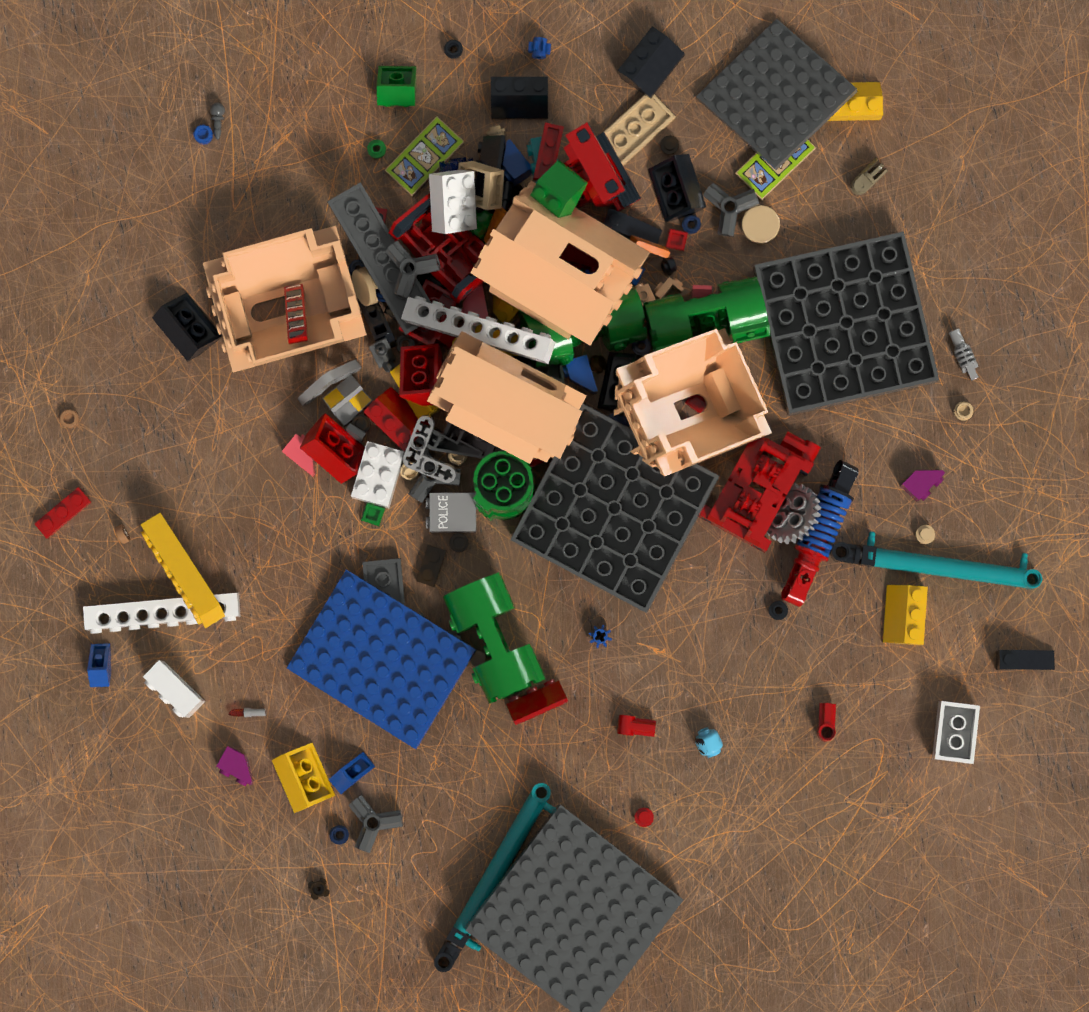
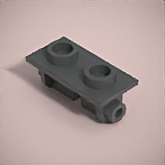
M384 338L376 341L369 346L378 367H383L386 372L390 373L395 368L393 361L396 358L387 339Z

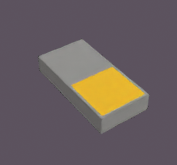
M351 374L322 399L334 413L363 390V388Z
M361 390L333 414L346 426L373 400L364 390Z

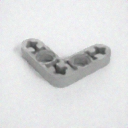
M355 359L325 373L297 398L302 407L310 404L330 385L358 372L362 368Z
M423 415L415 425L403 456V463L412 470L439 481L450 483L457 475L455 467L424 454L433 432L435 421L430 415ZM426 419L429 420L428 423L431 425V427L428 426L424 431V433H428L427 436L423 433L417 432V429L419 431L422 430L423 424L421 423V421H425ZM417 436L424 439V445L421 447H417L414 444V438ZM414 450L421 451V453L417 452L414 457L417 462L410 464L407 456L410 457ZM428 461L435 464V470L432 472L425 469V463ZM439 465H441L442 468L440 470L446 471L450 469V473L453 476H449L447 479L444 473L439 472L438 475L435 473L438 471Z

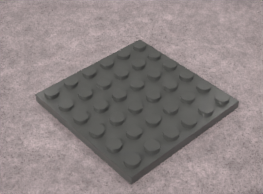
M776 19L716 76L696 98L769 165L777 170L858 91L855 86Z

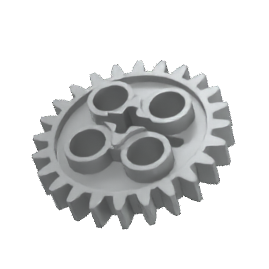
M794 483L771 523L767 534L775 541L777 540L779 543L784 541L786 544H789L790 540L796 543L797 538L802 541L804 534L809 536L808 530H815L812 525L818 524L819 522L816 520V517L821 516L817 512L822 509L818 505L820 500L817 498V495L809 487H805L803 484L798 486Z

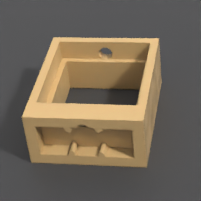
M475 161L460 162L458 170L474 171V182L475 171L485 173L483 197L475 195L476 207L485 210L502 208L504 170Z

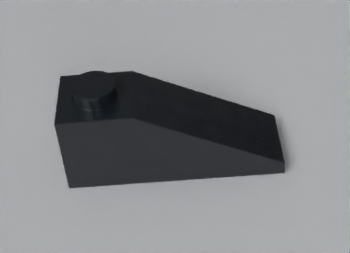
M610 208L603 223L629 240L631 235L658 244L662 230Z
M357 298L375 342L386 338L390 348L397 346L379 302L364 306Z
M997 650L996 670H1055L1054 651Z

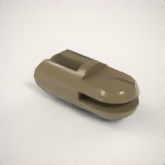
M877 157L852 180L850 189L854 194L862 195L866 193L888 172V169L885 168L873 178L884 166L882 163L876 165L869 173L867 172L878 162Z

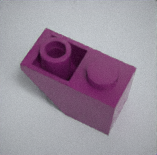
M916 470L900 487L916 502L920 499L924 501L931 494L929 489L933 485L937 487L944 480L942 476L945 472L943 470Z
M227 746L216 766L220 769L219 773L227 777L230 775L236 777V782L243 786L247 784L252 785L254 780L247 756Z

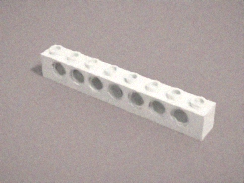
M415 296V299L411 297L407 299L401 317L406 323L453 337H458L461 331L498 350L549 364L556 343L549 334L540 332L537 335L529 328L522 327L520 330L515 328L514 324L508 322L500 324L497 323L496 319L487 316L486 319L479 318V314L471 311L465 314L457 307L451 306L448 309L443 307L444 304L433 301L431 304L426 302L425 298ZM429 309L428 315L422 317L423 311ZM443 314H446V320L444 322H440V317ZM464 319V325L458 328V322ZM478 325H482V330L475 333V328ZM496 330H500V335L497 338H493V333ZM514 335H518L517 342L511 343V338ZM536 340L535 347L529 349V343Z
M238 593L214 595L219 603L224 604L225 609L223 612L225 617L223 618L225 621H236V617H241ZM183 598L83 607L85 630L90 631V634L102 633V629L118 632L121 631L122 627H129V630H139L140 626L148 625V628H159V624L166 623L167 627L179 626L178 622H186V625L198 624L190 609L185 605ZM179 607H185L186 614L183 617L177 615ZM165 608L167 615L165 618L160 619L158 611ZM142 610H146L148 613V617L144 621H141L138 617ZM122 612H127L128 620L122 623L119 616ZM103 614L109 615V621L106 624H102L100 621Z

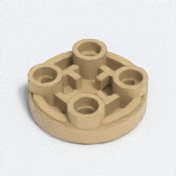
M758 205L750 208L744 214L741 228L748 240L762 245L776 237L780 228V220L773 209Z
M362 267L354 270L352 273V283L359 301L364 306L377 303L378 298L375 289L378 288L367 269Z

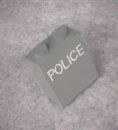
M429 493V498H426V509H430V517H426V528H430V533H476V503L473 500L476 493Z

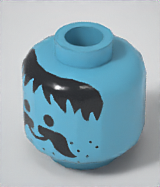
M707 727L698 731L699 735L695 738V744L700 754L707 756V758L718 755L723 747V742L717 730H709Z

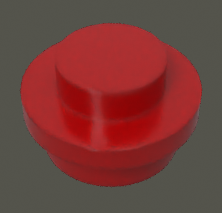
M648 808L638 809L634 816L635 822L641 827L650 826L654 820L653 812Z

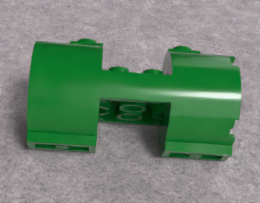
M757 277L723 282L717 285L718 294H710L702 298H692L684 302L681 294H676L643 303L653 352L714 329L721 330L725 328L732 343L737 342V344L770 336L766 306Z
M631 288L627 295L623 294L621 297L623 302L617 311L614 309L610 314L613 316L607 326L603 325L594 339L596 341L601 337L609 351H621L628 344L643 341L647 338L646 326L643 327L645 315L636 289L632 290ZM519 310L518 316L521 329L522 327L529 328L537 335L540 332L549 334L551 339L556 342L549 364L529 359L534 369L551 364L563 366L573 361V347L578 346L583 341L573 335L568 340ZM533 340V347H535L536 340Z
M498 451L485 456L477 465L473 478L476 492L473 500L476 503V509L490 522L493 518L511 520L524 514L534 496L533 476L529 463L506 451Z
M499 572L474 581L443 596L451 619L448 621L452 630L460 633L478 626L476 632L479 638L483 639L486 643L483 646L487 657H492L491 660L473 668L474 673H472L475 684L479 683L482 687L488 704L496 702V697L504 699L531 687V682L537 684L546 680L531 644L512 651L509 650L496 618L515 609V606Z

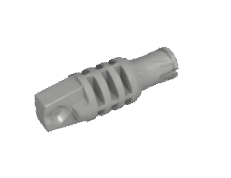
M960 328L949 332L948 334L955 347L954 354L962 372H967L971 381L977 379L978 375L975 368L979 366L970 345L965 343Z

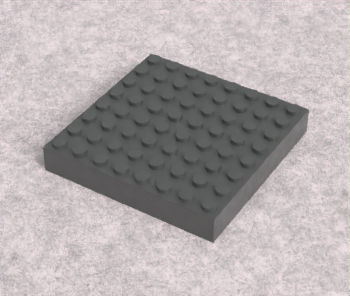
M904 232L754 265V275L759 281L770 325L769 339L787 416L929 385L939 381Z
M582 403L579 409L582 411V414L576 425L577 428L573 434L574 438L569 446L566 445L560 459L554 456L511 541L647 613L720 475L697 463L670 475L663 476L657 467L649 466L642 461L643 457L639 454L634 455L630 452L639 446L630 427Z
M558 804L464 929L571 1012H600L683 902V899L566 808Z

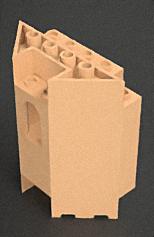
M531 181L527 187L520 191L518 196L514 197L512 206L496 230H492L490 239L484 245L479 255V260L473 267L471 274L489 284V292L569 340L571 335L586 344L591 345L603 325L607 326L613 317L610 315L612 311L619 309L623 302L621 300L623 294L627 295L633 285L630 283L634 278L638 279L643 269H641V266L650 252L576 207L571 215L558 218L530 196L536 183ZM568 243L595 258L599 268L593 274H586L559 257Z
M336 225L313 231L310 228L228 251L223 253L221 258L203 262L209 284L206 287L208 297L213 299L214 305H211L213 315L218 317L219 323L216 324L219 335H223L222 349L224 353H228L233 373L366 335L359 303ZM303 284L308 341L289 344L286 315L259 322L252 318L251 310L256 304L284 297V287Z
M725 328L721 330L714 329L647 354L633 363L616 369L619 384L615 386V400H618L617 408L614 409V416L622 412L625 413L639 445L630 452L634 455L639 454L643 457L642 461L649 466L657 467L663 476L670 475L772 434L764 416L768 413L766 404L758 391V386L754 382L737 342L731 343ZM693 395L702 396L706 401L705 411L681 420L674 403Z
M461 331L436 377L438 380L427 402L447 411L446 421L530 464L533 458H538L546 463L550 457L561 458L566 445L569 446L574 438L573 434L582 414V411L579 409L587 395Z

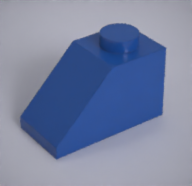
M509 139L506 142L502 170H504V181L512 182L514 187L530 177L532 172L530 163Z
M587 355L573 358V361L563 367L565 378L569 377L570 382L592 394L598 393Z
M110 643L91 644L87 667L90 687L110 686Z
M362 752L337 771L329 781L342 794L370 772L375 765Z

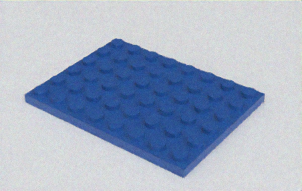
M346 569L287 666V669L409 746L417 749L477 649Z

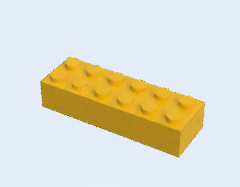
M158 513L140 524L143 529L140 533L144 541L151 548L158 563L163 567L167 577L172 581L176 591L183 598L185 605L192 612L198 625L202 623L207 628L225 617L219 602L162 514Z

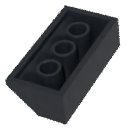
M483 136V141L478 144V153H481L480 160H476V162L502 170L506 136ZM478 172L477 179H475L476 196L483 197L485 173ZM493 209V210H488V211H490V212H492V214H494L495 209Z

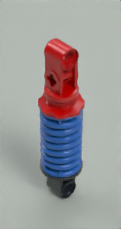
M839 460L835 464L828 485L821 484L819 487L817 498L820 500L818 505L822 508L817 511L821 514L820 517H816L819 523L813 524L812 526L815 530L809 529V536L804 534L803 540L798 539L794 547L799 553L793 561L794 566L781 592V599L797 607L802 606L805 602L813 578L820 569L818 566L821 561L827 562L829 560V553L833 547L828 542H835V538L831 535L838 536V531L834 530V528L838 530L841 528V525L837 522L842 523L844 518L840 515L846 516L847 514L840 507L849 509L851 502L854 500L849 493L858 476L859 469L843 460Z

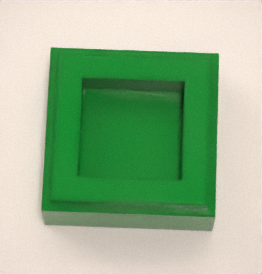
M367 502L361 521L379 527L385 508Z

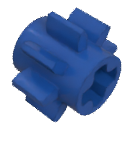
M534 37L533 42H529L528 53H532V58L545 59L546 54L550 55L551 44L547 43L546 38Z
M602 625L601 629H597L594 626L595 632L589 633L590 636H593L590 643H597V649L600 644L607 647L606 640L612 641V638L607 635L611 630L605 631L604 625ZM597 632L606 635L603 642L595 639Z

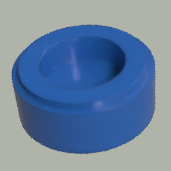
M199 125L194 130V138L199 144L205 145L212 141L213 132L209 126Z

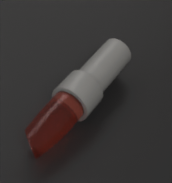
M266 708L232 709L228 715L237 717L266 716Z

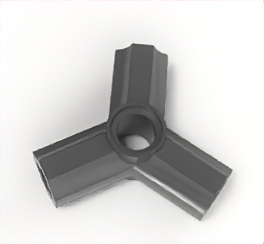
M712 183L703 194V197L721 210L717 234L722 236L734 237L737 214L760 205L754 189L730 197ZM728 203L735 204V208L731 212L725 210V206Z
M399 241L392 243L385 251L400 269L393 293L406 298L410 297L418 275L440 271V261L437 254L413 259ZM409 263L414 265V270L411 273H408L406 270Z
M426 447L424 454L432 457ZM413 451V457H415L417 452L421 453V451ZM428 461L425 463V469L427 471L435 470V464ZM439 467L438 471L436 472L437 475L439 474V472L444 473L445 478L447 479L449 476H453L450 473V469H447L446 471L440 470L442 467ZM455 468L457 475L450 483L437 479L429 480L426 478V475L422 474L408 494L420 503H423L435 484L460 486L461 469Z
M362 795L348 805L363 823L355 844V848L362 851L371 852L379 830L403 827L401 810L376 814ZM374 817L378 820L376 828L368 826L369 818Z

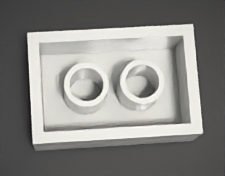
M460 169L429 174L432 232L448 234L477 229L474 171Z
M367 441L351 497L389 509L405 452Z
M159 660L143 676L146 679L144 683L152 691L157 690L160 693L158 697L165 704H171L174 707L172 711L179 717L190 718L205 702L165 661Z
M938 701L932 759L974 764L980 706Z

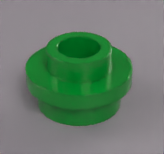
M381 140L371 141L367 147L368 154L374 159L382 158L386 153L384 142ZM375 146L380 147V150L378 152H375L373 150Z

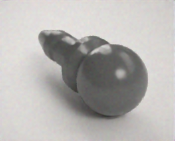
M214 103L210 107V113L212 115L211 120H215L214 134L216 139L219 140L221 136V120H224L225 107L221 103Z

